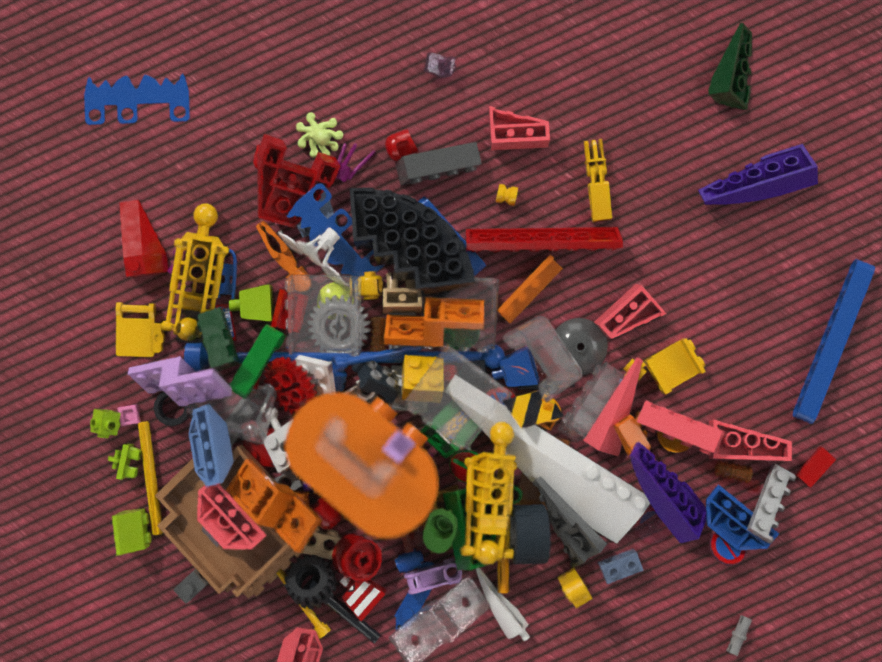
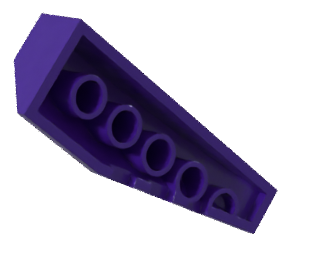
M800 144L765 155L760 158L758 163L754 165L750 163L745 166L744 170L738 173L734 171L729 174L728 178L724 180L719 179L698 191L705 205L736 204L764 200L818 184V166L804 145Z
M637 442L630 454V458L637 479L649 503L679 543L699 539L707 520L705 505L685 481L681 482L678 480L676 473L669 472L662 461H656L655 455L640 442Z

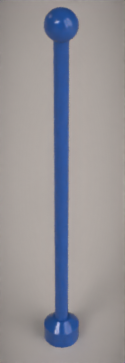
M186 343L184 361L195 372L207 370L210 364L207 350H205L203 343ZM495 344L487 345L482 351H418L404 354L443 357V363L484 360L486 368L489 369L501 367L500 361L505 358L504 350ZM237 352L240 364L243 363L249 352ZM274 352L268 363L282 356L285 359L289 357L291 362H293L299 355L332 362V357L341 355L342 357L349 358L374 352ZM404 355L374 361L376 363H403Z

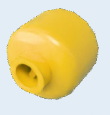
M376 271L364 272V276L358 278L359 295L363 296V299H378L379 295L383 293V278L380 275H376Z

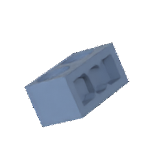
M634 549L598 561L603 578L607 584L644 571L638 554Z

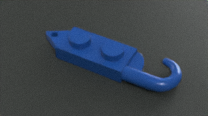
M423 562V566L419 567L418 569L435 564L432 562ZM432 589L416 594H408L407 592L394 615L396 617V632L408 625H412Z

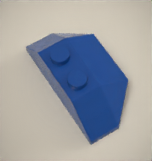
M718 484L706 498L707 526L737 550L767 549L772 544L747 531L753 512ZM771 527L769 536L775 540L779 533Z

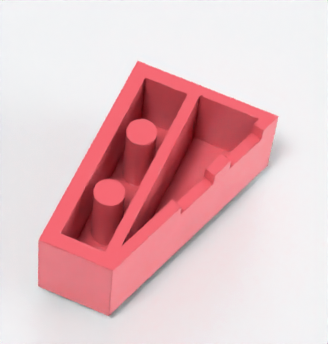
M489 106L491 151L549 147V121L526 115L524 117L513 114L511 111L505 112Z
M635 284L595 320L594 324L606 337L613 339L633 330V328L650 322V320L666 315V312L642 285Z

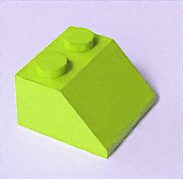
M145 508L125 510L112 516L116 555L144 550L150 546L149 544L152 539L151 533L148 532L147 528L149 515L146 513Z

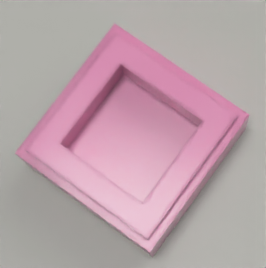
M138 404L117 408L118 412L121 413L120 427L141 422Z

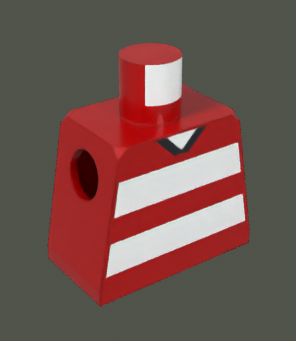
M343 576L339 581L346 588L342 599L360 621L369 614L385 596L387 591L372 580L359 582Z

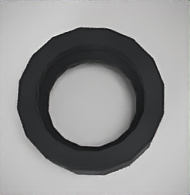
M165 392L158 395L153 409L155 416L161 423L175 426L189 419L192 414V404L184 406V412L180 417L171 419L165 416L162 410V404L169 396Z

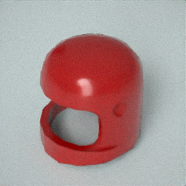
M408 129L394 133L385 140L386 152L393 161H399L403 156L419 153Z
M322 496L311 508L322 519L319 527L325 530L335 527L342 518V513Z

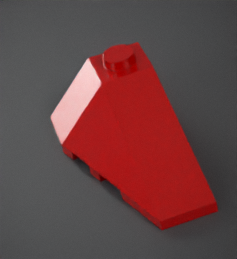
M140 201L120 202L122 248L126 277L136 278L167 273L169 269L167 253L164 247H162L158 235L154 231Z

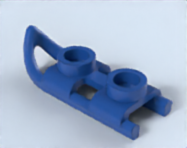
M229 249L228 253L232 254L233 264L223 265L222 275H225V282L220 283L218 298H220V294L232 295L231 299H235L237 258L234 251Z

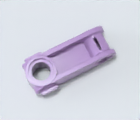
M453 557L443 560L442 563L405 573L404 578L407 579L409 586L408 594H416L443 585L459 583L462 579V570H457L456 561ZM455 567L456 573L452 576L447 575L448 568Z

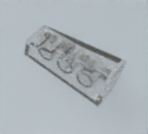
M607 362L601 365L598 364L592 372L594 376L582 387L583 392L573 401V407L565 414L562 423L557 431L575 443L587 436L625 375Z

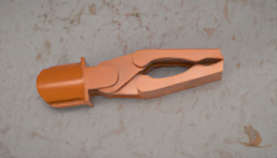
M265 221L259 222L256 228L272 258L285 271H288L289 275L286 278L297 291H308L312 286V280L304 267L298 268L291 249ZM267 233L271 234L278 241L281 253L275 251Z
M632 415L626 416L613 425L629 457L637 442H640L648 450L651 448Z

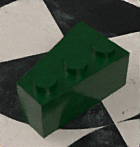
M219 307L198 314L199 320L196 322L199 331L203 334L204 339H202L205 350H207L211 368L220 372L241 365L223 309Z

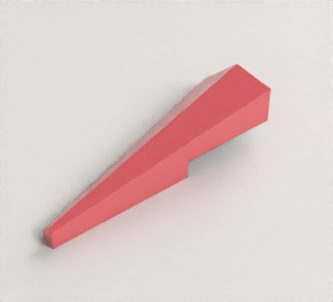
M638 357L583 439V441L598 451L619 456L621 453L622 443L613 425L630 415L643 360Z

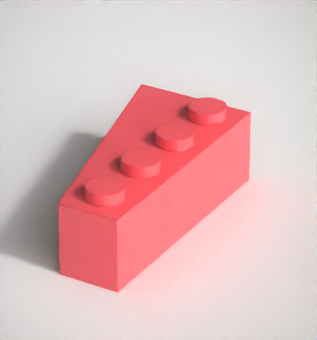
M714 419L709 421V426L725 432L717 454L711 452L709 459L792 461V441L765 435Z

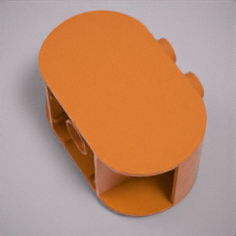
M329 393L316 397L298 411L287 432L285 451L292 470L369 535L379 538H392L403 535L418 526L432 509L439 490V475L435 462L431 455L422 448L428 438L409 423L403 430L398 428L391 422L398 413L378 397L371 404L347 393ZM398 430L414 442V446L400 463L383 451V448Z

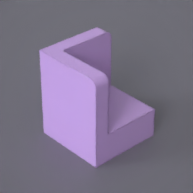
M398 430L383 448V451L400 463L414 446V442Z

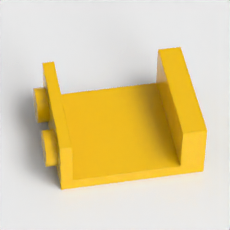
M682 338L644 360L646 367L662 394L666 395L674 387L699 373L703 374L706 372L703 368L705 367L704 361L700 356L697 357L694 352L696 348L693 342L687 340V338Z

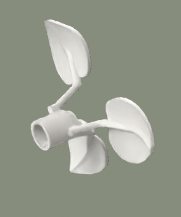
M328 228L321 236L319 235L309 243L295 242L292 238L283 234L282 230L278 231L279 236L292 251L299 255L305 254L312 262L321 266L324 273L330 279L339 284L349 286L350 283H346L339 273L330 267L327 262L331 252L334 250L333 245L340 239L333 229ZM320 248L324 251L328 249L323 264L320 262L317 254Z

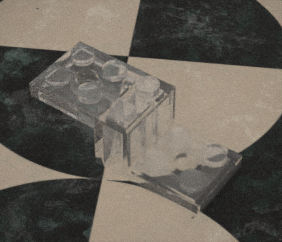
M467 575L440 599L428 602L388 638L405 662H422L441 644L450 643L457 638L491 605L470 575ZM464 597L469 601L467 608L462 605ZM413 635L418 637L419 642L417 646L411 643Z

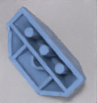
M204 405L194 409L192 412L193 418L190 423L189 439L195 472L204 482V485L210 487L225 480L234 460L227 423L210 405Z

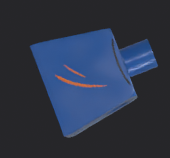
M530 345L506 355L500 361L501 367L492 369L494 381L504 378L507 387L537 385L540 380Z

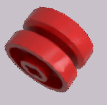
M349 534L342 537L336 543L332 553V563L340 574L354 581L364 582L377 574L382 563V552L374 541L360 535Z

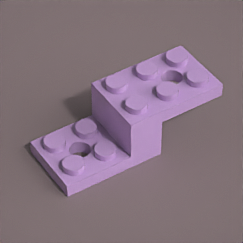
M181 357L134 366L128 370V375L148 394L164 391L179 406H187L188 404L198 402L202 403L207 400L221 399L232 395V388L214 369L195 372Z

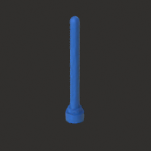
M409 345L349 358L342 357L341 355L332 357V366L335 372L344 371L349 365L421 351L422 346Z

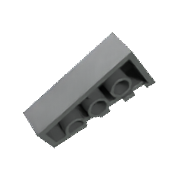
M477 142L403 156L395 165L400 186L417 184L428 179L429 181L436 180L445 175L447 177L459 174L458 172L462 171L471 173L477 171L476 168L482 163Z

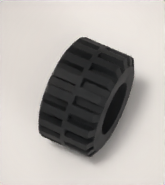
M305 555L304 559L297 558L298 562L290 564L291 569H287L286 574L288 576L284 578L288 594L302 608L314 609V606L317 608L322 607V603L326 605L328 603L327 599H332L334 596L332 591H336L337 588L335 585L337 580L330 565L322 557L317 558L316 555H312L311 558L308 555ZM310 575L320 576V581L314 588L309 590L301 589L302 582L306 577Z

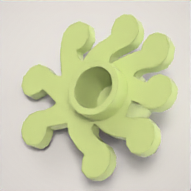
M312 112L308 113L306 119L311 126L304 127L302 122L296 124L298 132L306 133L299 139L298 146L304 149L307 144L306 141L309 140L311 148L309 155L312 158H316L319 152L316 145H318L322 153L330 155V152L326 149V146H329L334 152L337 151L339 148L338 143L330 140L331 137L341 140L343 132L326 129L337 126L335 118H331L329 122L317 124L314 121L315 114Z

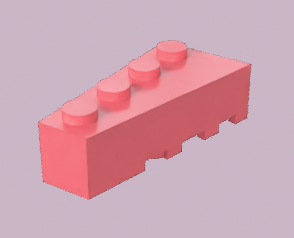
M646 400L637 420L638 423L645 425V430L656 433L658 430L663 432V437L670 440L678 438L682 440L680 444L690 448L693 445L700 447L699 451L710 455L711 452L717 454L725 433L722 430L657 406Z

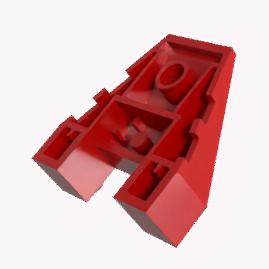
M264 134L257 151L258 218L295 228L302 220V217L293 216L287 218L292 207L318 183L323 184L326 188H330L341 166L335 157L321 152L317 153L311 169L285 161L283 157L287 147L283 140ZM317 189L314 192L313 197L316 201L322 197L321 194L324 190Z

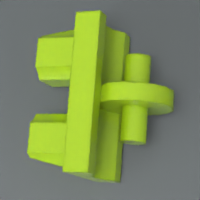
M124 444L122 452L121 450H115L114 456H108V461L113 462L112 469H118L116 479L123 480L125 478L137 477L138 467L129 465L131 459L139 461L142 452L141 449L133 447L134 444Z

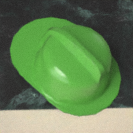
M435 509L428 517L423 532V540L426 547L432 552L444 553L453 543L458 521L452 510Z

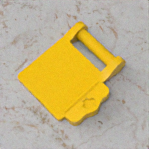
M122 302L116 303L117 356L153 357L155 353L163 351V343L166 337L161 328V323H155V303H149V305H124ZM123 312L148 313L149 319L123 318Z

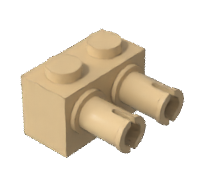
M391 272L386 273L387 288H383V314L421 313L422 297L418 296L415 279L406 280V288H398L395 272H393V280L391 279Z

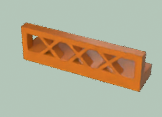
M551 254L496 310L509 324L563 269L553 260L554 257Z

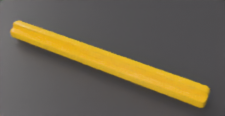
M148 421L138 423L150 522L152 534L160 535L163 532L157 525L162 521L160 501L155 496L158 493L150 424Z

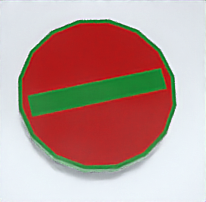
M471 450L456 452L451 457L449 463L450 471L454 477L467 483L465 459L478 455V453Z

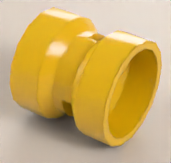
M499 184L496 203H503L505 201L508 205L515 206L518 187L512 186L506 189V185Z

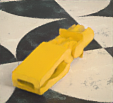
M598 139L600 158H598L596 140H591L592 159H590L588 141H583L587 177H590L591 182L587 186L592 222L612 220L609 181H605L607 168L603 139Z

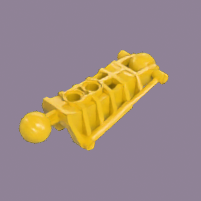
M208 203L200 204L194 210L193 218L198 224L197 234L186 232L182 239L176 238L174 241L176 251L169 288L171 292L166 321L161 323V328L164 331L171 332L173 330V334L183 341L201 338L203 334L199 331L194 318L184 317L180 319L181 309L199 311L200 314L215 309L225 255L229 252V248L223 246L219 237L208 236L210 227L218 219L216 208ZM197 248H202L205 251V257L202 259L196 258L194 251ZM186 251L185 261H182L183 252ZM214 256H217L216 265L214 266ZM181 265L184 266L183 275H180ZM194 267H199L202 270L201 277L195 278L192 276L191 271ZM212 270H215L213 280H211ZM180 279L182 280L180 290H177ZM186 281L193 282L192 292L185 291ZM197 282L205 283L203 294L195 293ZM212 284L211 295H208L209 286ZM175 293L179 294L178 305L174 304ZM207 298L211 299L210 310L206 309ZM173 308H177L175 324L171 322Z
M504 421L494 424L489 432L490 438L495 444L494 453L484 452L465 459V465L467 466L466 540L460 552L464 556H472L473 559H477L481 564L485 565L493 564L496 560L501 561L502 558L512 559L514 556L513 549H510V526L513 512L514 471L517 469V464L514 462L516 461L515 455L506 454V446L513 441L515 435L512 426ZM498 469L497 478H495L494 472ZM496 489V496L492 498V491ZM485 503L492 504L491 514H485ZM472 516H473V525H471V517H472ZM471 531L474 532L473 546H470ZM482 534H495L496 543L488 539L482 541Z

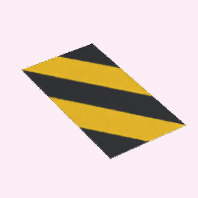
M546 390L502 400L521 429L564 417L553 399L550 401V403L554 404L551 411L543 409L544 405L542 403L546 404L547 402H543L542 398L544 395H549Z

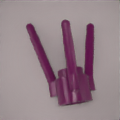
M344 143L337 159L341 167L336 177L343 182H346L347 179L351 180L354 174L371 159L376 151L373 150L350 172L351 168L347 164L357 144H353L345 161L342 163L341 161L347 146Z

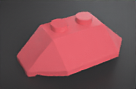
M220 484L210 487L204 485L198 491L197 520L223 549H253L267 536Z
M297 627L283 639L277 662H319L323 647L314 629Z

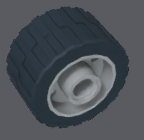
M543 504L513 505L510 526V549L514 551L513 563L515 565L547 563L550 557L551 535L546 507Z

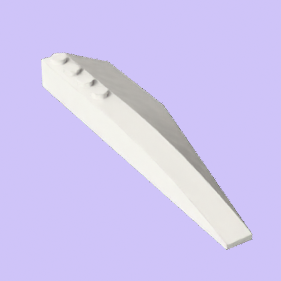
M457 375L453 376L446 387L445 392L489 438V432L494 424L503 421L509 423L514 429L515 436L513 441L506 446V454L516 456V461L514 462H516L517 467L532 483L541 476L592 529L616 544L640 519L650 503L643 492L536 425L521 429L506 406Z

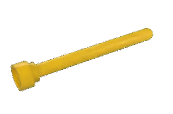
M280 569L277 575L285 585L284 578L287 574ZM301 607L314 625V630L319 639L331 631L327 623L320 622L312 609Z

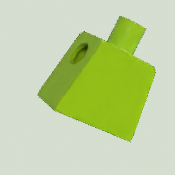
M263 285L239 291V299L229 300V310L240 311V316L244 319L272 322L274 315L272 285Z

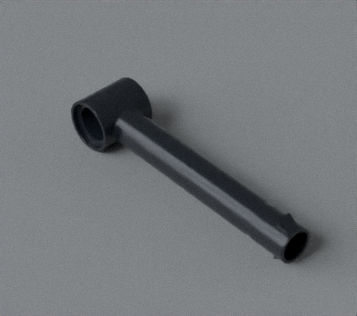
M314 575L302 589L309 590L314 588L319 583L320 576ZM335 596L332 599H327L328 603L326 605L373 644L376 643L381 636L379 632L369 626L364 620L360 621L353 611Z

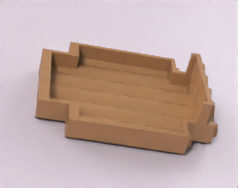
M240 445L232 451L234 463L225 480L219 484L226 490L246 458L252 460L273 482L276 481L243 445ZM192 458L155 495L170 512L157 526L218 594H221L223 591L228 593L236 585L237 587L232 591L236 597L242 593L248 599L253 595L257 597L265 589L263 585L267 581L269 584L278 577L277 572L280 569L284 571L292 563L290 559L294 555L296 557L300 556L306 549L303 548L301 553L295 552L273 528L258 525L259 528L267 536L253 549H223L221 545L216 547L203 533V526L197 520L198 491L204 486V482L196 474ZM251 482L248 484V490L251 487Z

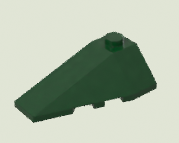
M744 23L739 24L712 76L708 95L718 104L741 110L748 109L751 86H748V75H751L748 57L752 56V32Z

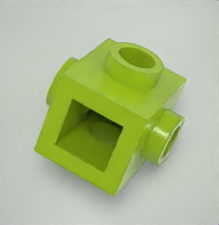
M94 409L93 417L90 421V432L98 434L97 437L109 438V435L117 436L120 428L121 413L113 410Z

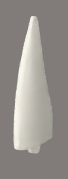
M476 568L485 598L506 637L511 639L520 635L523 641L529 639L530 636L525 630L529 624L522 614L501 593L497 592L498 589L480 568Z

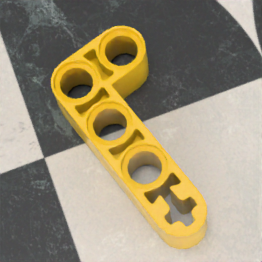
M574 567L557 577L565 594L576 609L593 599Z

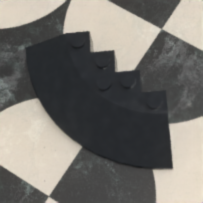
M366 187L350 188L353 242L357 250L373 248L377 265L394 264L398 281L415 279L419 297L439 295L475 284L473 267L464 244L450 224L441 218L436 211L408 195H400L391 190H374V188Z

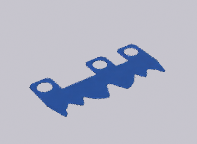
M184 74L180 76V80L175 85L168 78H165L162 86L154 78L144 75L137 89L134 88L127 75L118 79L113 87L110 86L107 80L100 87L93 84L90 77L87 80L84 102L85 122L88 125H98L105 122L104 105H117L118 121L122 124L135 123L137 121V104L169 103L170 119L172 121H187L190 118L189 90ZM183 106L186 110L185 116L182 118L175 117V107ZM130 108L133 110L134 114L130 120L122 118L121 112L123 109ZM92 109L100 111L101 117L98 121H92L89 118V112Z
M318 183L295 203L287 218L293 216L302 217L301 228L311 227L310 241L319 235L321 236L328 228L333 229L339 235L340 239L333 245L334 250L331 252L327 262L334 265L343 264L341 274L352 275V282L349 287L354 288L358 286V278L364 276V272H377L384 265L372 266L369 259L374 255V250L361 259L342 237L341 234L352 225V218L344 209H339L328 219L319 209L331 199L332 195L323 184ZM317 189H322L326 193V198L321 202L316 201L313 197ZM340 214L345 215L348 220L347 224L343 227L335 223V218Z

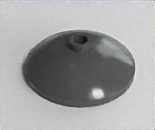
M574 318L563 322L554 331L550 342L551 355L556 365L563 371L573 375H585L595 371L605 360L608 350L606 336L593 321L584 318ZM579 343L584 345L582 350L577 349Z

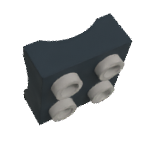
M375 361L354 364L352 367L353 372L359 376L360 390L377 393L390 404L401 393L392 370L387 366L382 367Z

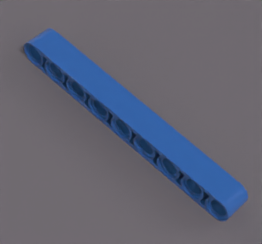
M858 259L852 262L794 407V418L809 424L815 422L873 277L875 266Z

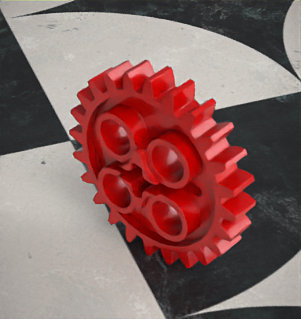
M284 356L281 358L277 357L265 367L266 372L263 375L267 377L264 379V382L268 383L266 388L271 391L269 395L275 397L273 401H278L279 407L284 406L285 412L289 410L291 414H297L305 404L316 398L315 394H317V391L313 389L316 385L310 382L313 378L307 376L308 371H303L302 365L297 366L296 360L291 362L289 357L287 359Z

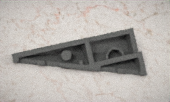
M541 476L533 482V485L538 487L541 494L539 498L548 509L549 520L557 537H561L564 544L563 550L565 553H568L571 559V567L575 568L585 563L588 558L601 553L607 543Z

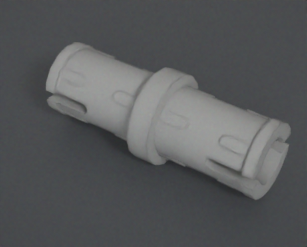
M740 615L735 631L733 630L731 633L733 636L726 649L727 652L736 656L739 655L740 648L744 640L746 641L747 639L746 634L751 625V619Z

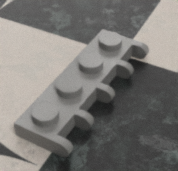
M776 463L772 464L747 528V531L767 543H772L774 540L769 536L771 527L778 528L779 523L774 520L777 510L783 512L785 506L780 504L783 494L790 495L791 490L786 488L788 480L795 481L796 479L794 474Z

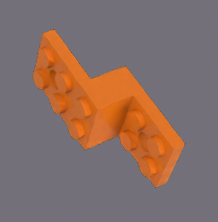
M426 297L424 316L387 315L384 344L443 347L444 328L484 330V300Z
M247 458L225 490L257 525L273 528L295 552L301 553L322 521L289 486L273 482L252 460ZM251 482V487L248 490V484ZM299 519L300 523L296 529V521Z

